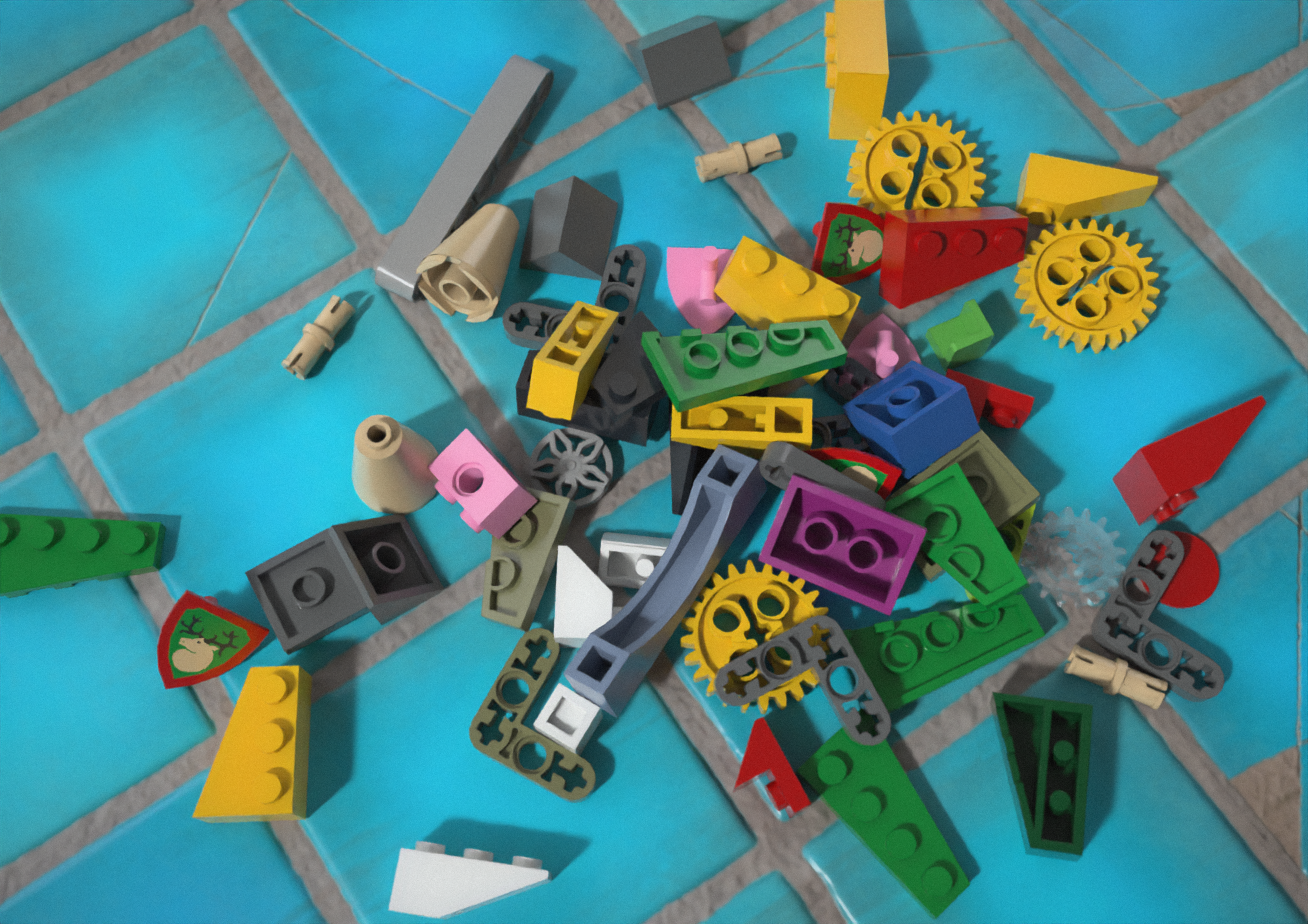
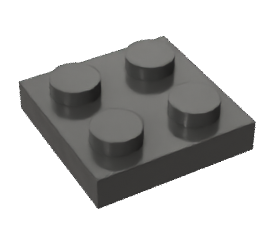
M329 528L245 572L284 652L288 655L370 611L327 531Z

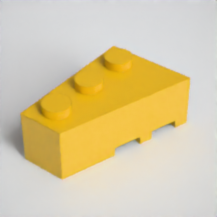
M834 0L833 12H826L824 21V37H826L824 61L827 63L825 88L829 89L828 139H865L868 128L872 126L878 129L881 122L889 78L884 0Z
M746 236L742 237L732 252L714 288V292L752 329L756 327L758 330H768L769 325L773 323L828 320L840 341H842L861 299V296ZM828 370L803 376L802 378L812 387Z
M299 665L250 668L192 816L193 818L207 823L306 820L312 676Z

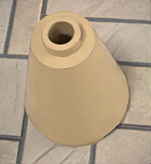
M502 204L484 205L421 261L416 269V274L421 273L418 286L430 303L450 316H453L455 311L468 315L465 320L467 322H484L493 316L498 307L520 228L514 212Z
M386 415L368 417L361 422L355 433L352 463L353 486L359 498L371 510L394 515L403 513L405 516L422 509L435 496L437 490L434 485L439 480L427 466L439 455L428 439L397 420Z

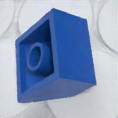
M913 360L842 406L846 417L876 456L901 468L902 472L900 475L907 479L923 472L930 464L949 451L958 448L964 441L980 431L966 387Z

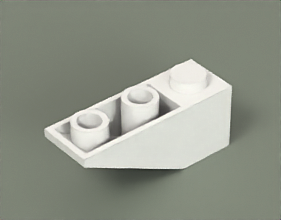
M416 841L415 850L405 848L400 850L389 910L446 920L549 883L552 879V873L541 870L542 860L513 856L512 865L493 862L494 853L465 849L463 857L444 855L445 845Z

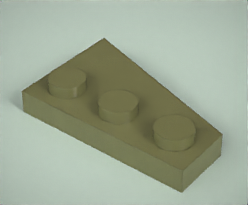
M530 487L526 488L538 501L500 539L492 535L491 557L485 566L481 616L485 619L523 632L529 631L557 559L558 546H562L577 504L570 498Z

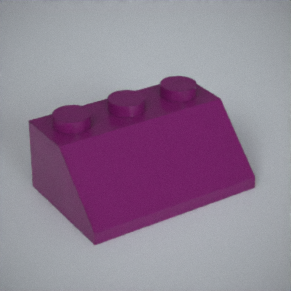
M793 473L758 560L890 616L927 532V528Z

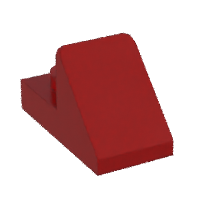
M948 369L945 377L966 387L978 423L982 416L997 427L1020 429L1031 412L1035 397Z
M764 717L755 720L752 726L733 793L767 775L770 783L764 785L772 804L778 812L785 809L788 816L792 818L807 810L811 802Z

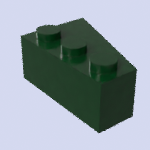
M992 692L990 706L1026 854L1077 862L1083 856L1093 705Z

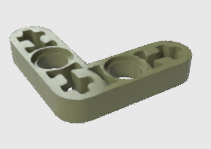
M543 628L531 629L525 632L518 641L473 718L469 728V738L473 746L491 760L565 801L571 803L582 802L591 796L596 786V774L591 764L584 758L523 725L561 657L560 645L555 643L552 632ZM544 640L547 641V649L551 655L548 659L541 656L537 659L532 669L534 673L541 675L535 681L526 671L516 669L515 667L520 662L527 668L532 659L531 651L528 649L529 645L532 643L538 646ZM519 679L528 684L529 694L524 702L512 705L503 699L502 691L509 681ZM497 703L506 713L517 716L513 722H510L506 716L503 718L499 725V731L503 735V739L500 742L492 740L488 746L483 745L485 737L480 732V729L483 725L492 727L496 722L499 714L497 711L491 710V708ZM532 743L539 744L546 750L545 763L536 770L524 768L519 761L521 750L526 745ZM557 754L564 757L558 763L560 768L570 773H573L577 767L583 769L582 777L587 782L584 789L575 787L572 792L566 791V781L555 773L552 775L551 782L543 779L553 768Z

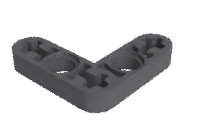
M623 244L611 251L595 306L607 309L605 302L611 296L621 295L629 301L627 309L619 312L618 321L613 331V342L615 344H610L605 352L613 350L634 318L646 276V258L643 251L634 245ZM626 260H632L634 267L629 269L627 284L620 282L621 266L625 264ZM527 302L512 304L503 315L502 323L506 337L515 345L541 350L553 334L554 329L559 326L569 311ZM523 317L529 318L530 325L525 326L523 331H517L515 323H520ZM543 320L547 321L545 324V337H541L539 328L543 329Z
M1156 530L1149 533L1137 545L1094 617L1091 625L1092 635L1102 648L1127 661L1134 668L1159 680L1167 681V688L1191 702H1203L1217 696L1223 689L1224 673L1220 666L1209 657L1148 620L1184 556V546L1180 538L1167 530ZM1159 543L1165 545L1167 548L1164 554L1169 558L1159 562L1153 571L1144 568L1155 555V550L1151 547H1155ZM1138 578L1147 584L1150 593L1147 601L1137 602L1129 597L1126 592V583L1129 579ZM1118 618L1122 621L1120 629L1124 633L1133 637L1141 631L1144 633V636L1135 643L1132 651L1128 648V645L1134 640L1124 634L1112 638L1108 634L1110 626L1105 621L1111 622L1113 619ZM1157 641L1166 647L1169 659L1165 666H1156L1148 661L1145 655V647L1148 642ZM1181 657H1183L1186 661L1179 667L1189 673H1194L1201 669L1205 672L1203 680L1209 687L1204 686L1196 690L1193 687L1195 679L1182 670L1173 677L1170 672L1177 667Z
M818 615L806 619L725 664L717 671L714 677L713 688L720 701L730 706H741L748 704L811 669L844 731L852 741L861 745L873 746L886 739L891 730V719L886 707L841 627L834 619L828 616ZM814 624L819 630L827 628L830 631L831 636L826 639V645L831 654L838 652L839 649L844 654V658L830 661L823 669H821L818 660L827 658L825 652L819 645L811 647L807 640L813 635L811 626ZM772 647H781L790 655L791 665L788 671L782 675H775L769 672L765 666V655ZM753 657L757 672L767 681V684L760 688L758 678H755L743 686L745 695L741 698L735 692L726 694L723 688L729 682L726 674L732 670L736 676H740L753 670L746 663L747 660ZM839 666L848 667L856 677L854 689L845 695L837 693L830 683V676L833 670ZM865 692L868 700L859 702L867 715H877L879 721L873 725L875 734L871 736L868 732H858L856 725L861 722L859 713L855 707H850L845 712L842 703L856 700Z

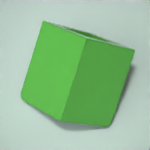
M975 299L965 302L959 316L929 328L925 337L944 371L947 372L948 369H954L984 356L995 334Z

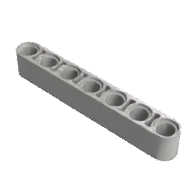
M516 54L508 60L380 261L375 275V283L378 286L413 303H417L423 298L424 294L418 286L421 273L416 274L417 267L428 254L477 212L547 99L554 82L553 70Z

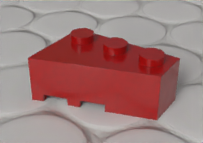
M1004 206L886 211L878 295L898 309H902L1023 261L1029 218Z

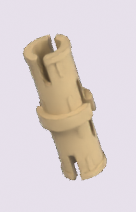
M772 133L769 136L742 144L739 141H735L729 144V148L696 156L695 164H699V166H696L699 179L702 183L735 172H737V175H742L748 172V168L774 160H781L782 153L780 151L777 152L781 150L780 142L776 134Z
M332 295L330 301L312 324L307 323L302 329L303 337L287 358L281 362V365L292 375L297 372L296 377L301 380L307 378V374L325 350L330 352L333 349L335 337L356 312L347 301L343 300L342 304H340L341 298L339 296Z
M1077 644L1074 645L1067 658L1070 664H1065V673L1073 674L1102 686L1103 692L1111 696L1119 693L1148 705L1154 710L1159 708L1165 697V694L1160 691L1167 690V681L1159 680L1128 667V662L1123 659L1117 658L1113 661L1083 649Z

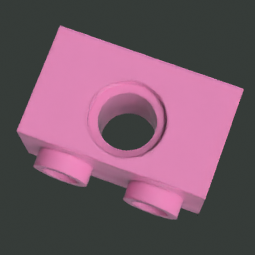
M467 428L427 466L439 480L434 485L436 490L452 505L457 501L461 504L464 510L459 514L460 517L478 534L485 529L497 539H500L538 501L487 445ZM483 482L480 489L476 491L477 487Z

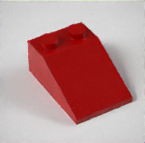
M1262 395L1144 446L1131 457L1112 480L1139 526L1153 519L1156 520L1158 525L1168 522L1182 514V508L1199 499L1196 492L1212 478L1265 406L1266 401Z

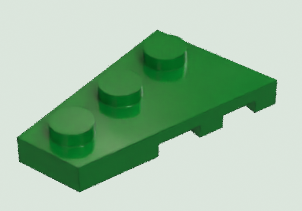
M958 463L951 465L886 502V512L927 528L920 549L987 609L1030 587Z

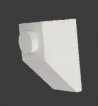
M558 546L554 640L555 643H559L560 648H581L589 634L607 623L622 610V607H614L613 592L568 546Z

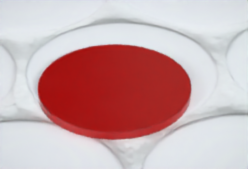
M1170 531L1180 538L1184 546V556L1158 602L1173 608H1192L1206 601L1214 593L1219 581L1218 562L1209 546L1198 537L1186 532ZM1161 543L1151 547L1155 550V555L1144 568L1153 571L1159 562L1169 558L1164 554L1167 547ZM1141 580L1144 588L1149 593V588L1147 584L1143 580Z

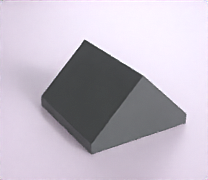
M697 15L625 43V48L658 111L732 82L731 71L715 20Z
M575 175L536 190L520 258V269L602 281L618 203Z
M403 513L332 525L327 530L366 605L381 625L422 604L444 590Z

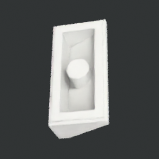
M605 532L601 539L598 578L608 586L640 589L658 564L671 539Z

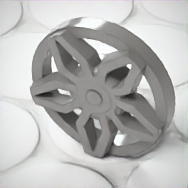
M573 428L556 429L545 436L534 448L529 462V475L533 488L547 492L541 486L539 480L550 483L557 480L555 483V494L562 496V486L571 488L566 497L572 499L577 504L575 510L594 504L606 493L613 477V461L608 447L599 436ZM568 438H580L585 441L579 443L576 450H573V443ZM561 440L567 447V450L560 453L556 448V441ZM550 445L551 455L555 459L545 458L539 461L544 450ZM595 445L591 455L585 457L582 454L583 450ZM600 453H602L606 463L605 474L595 465H591L596 462ZM548 466L553 467V472L551 473L537 471ZM589 473H593L602 482L587 480ZM580 485L586 489L595 490L582 499L574 500Z

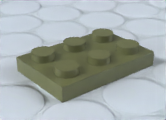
M980 428L979 432L964 441L958 448L940 457L926 470L919 473L884 501L885 503L942 470L958 463L999 532L1040 500L1041 494ZM919 548L913 563L926 579L933 583L946 572Z

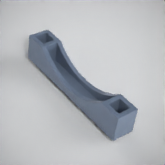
M720 444L717 446L694 480L678 527L651 575L621 611L607 623L589 634L563 674L577 694L618 718L767 491L764 478L760 472L759 461Z

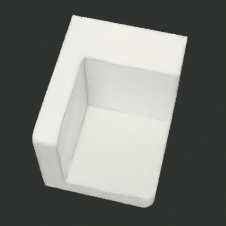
M559 683L533 725L542 736L580 756L601 722L603 715L599 706Z

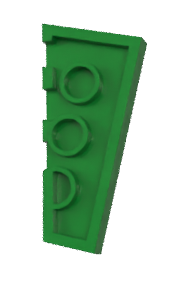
M861 708L858 711L861 722L856 725V729L858 732H868L873 736L875 734L873 725L876 722L871 715L864 713ZM841 727L796 770L795 773L932 919H937L971 884L886 739L873 746L861 745L852 741L843 727Z

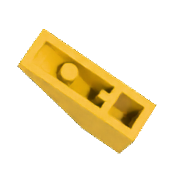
M1030 153L1020 176L1015 212L1028 217V222L1035 225H1056L1058 222L1064 224L1072 222L1073 219L1082 220L1143 206L1158 183V176Z
M576 301L534 358L527 408L540 411L550 418L572 420L587 395L617 324L619 312Z
M734 396L679 413L672 403L671 441L714 450L720 444L745 456L761 459L767 445L771 442H785L802 451H807L811 449L812 399Z

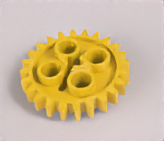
M919 111L914 112L911 121H907L902 112H898L894 125L884 117L881 119L878 129L870 126L866 132L865 139L859 138L857 141L856 153H852L848 164L853 168L849 169L846 181L855 183L851 185L848 195L854 198L861 197L857 205L878 214L884 220L886 211L907 210L904 204L913 180V170L920 155V147L925 146L927 154L918 177L919 185L913 195L910 210L978 207L975 202H979L984 194V190L980 186L986 179V174L976 171L980 169L984 161L983 158L970 157L977 146L976 143L962 144L966 131L962 130L954 135L949 132L952 126L951 120H948L940 127L936 125L937 118L934 113L927 122H922ZM893 150H902L906 152L909 157H900L893 152ZM933 161H941L945 163L949 169H941L937 167ZM882 186H891L899 194L890 195L882 189ZM923 198H932L939 206L932 207L926 204Z
M1073 219L1068 230L1060 222L1056 223L1052 234L1045 229L1042 230L1037 241H1030L1025 251L1026 254H1024V260L1017 265L1020 269H1018L1014 277V282L1020 284L1014 296L1017 299L1026 300L1020 309V313H1033L1035 315L1029 325L1030 328H1035L1042 324L1046 327L1043 334L1044 340L1049 339L1054 334L1060 336L1059 348L1061 349L1070 340L1075 342L1077 353H1081L1086 344L1090 343L1094 353L1099 354L1105 342L1112 350L1117 349L1122 339L1129 343L1137 334V331H1142L1149 322L1148 318L1157 307L1153 301L1160 293L1159 289L1152 287L1159 277L1158 273L1145 271L1153 261L1152 257L1139 258L1137 256L1143 245L1139 243L1129 247L1126 244L1129 237L1128 232L1121 234L1118 238L1113 236V224H1109L1103 232L1098 231L1095 219L1091 220L1087 229H1082L1078 219ZM1082 255L1091 257L1094 262L1085 260ZM1110 265L1115 267L1103 273L1095 285L1090 283L1106 267ZM1048 277L1058 279L1063 285L1054 284ZM1077 286L1082 288L1067 304H1065L1064 306L1057 305V303L1062 302L1065 299L1071 297ZM1110 286L1119 288L1123 294L1116 293ZM1077 309L1086 310L1091 317L1082 316Z
M751 560L747 561L745 573L739 574L733 564H729L728 579L726 580L713 572L711 575L713 589L711 590L704 586L698 594L702 603L694 601L688 610L696 617L683 618L681 621V627L693 633L682 637L680 640L681 647L694 649L693 652L684 657L685 666L698 664L700 666L693 675V681L696 683L708 678L710 683L706 695L708 697L714 695L713 682L717 671L735 657L742 656L758 647L755 639L747 640L750 623L739 604L740 599L744 598L748 602L756 632L758 634L766 633L763 641L765 643L806 619L818 615L827 616L829 612L828 607H813L820 594L818 590L804 594L802 589L806 580L799 578L794 583L788 581L789 573L781 571L778 576L773 575L772 566L768 564L764 565L762 572H756ZM765 598L775 599L781 605L782 612L777 616H766L759 610L757 603ZM728 613L736 617L739 626L731 632H724L715 626L713 620L719 614ZM814 624L811 626L813 635L807 639L811 647L819 645L826 655L831 654L826 642L821 640V638L831 635L830 631L827 628L819 630ZM774 647L769 649L765 655L773 667L775 675H782L788 671L791 660L781 659L776 654ZM753 657L750 658V659L753 661L754 665H755V660H754V658H753ZM823 659L818 660L821 669H823L827 663ZM757 669L753 674L744 677L736 676L731 670L726 674L729 682L723 688L726 694L735 692L741 698L745 695L743 686L746 683L758 678L761 688L767 684V681L762 678ZM808 669L758 697L753 702H757L761 714H766L769 700H774L779 709L784 710L787 706L786 694L789 693L795 700L800 702L804 697L800 684L802 683L814 689L818 682L811 669ZM750 702L740 706L742 713H746Z

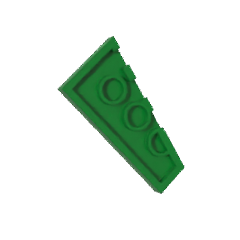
M828 320L773 323L769 325L768 330L757 331L746 329L745 325L728 326L726 333L702 334L700 328L683 329L680 336L660 337L659 331L642 332L641 340L645 353L678 413L845 365L848 355L847 350Z
M0 514V597L13 598L28 595L29 591L52 587L57 590L73 587L74 583L96 579L101 582L159 571L166 527L161 522Z
M1022 594L1013 595L989 609L979 602L964 605L958 609L920 614L919 617L894 622L890 620L875 623L873 626L855 630H842L889 714L1045 636L1043 629ZM864 692L863 694H864L866 700H868V697H867L866 693Z

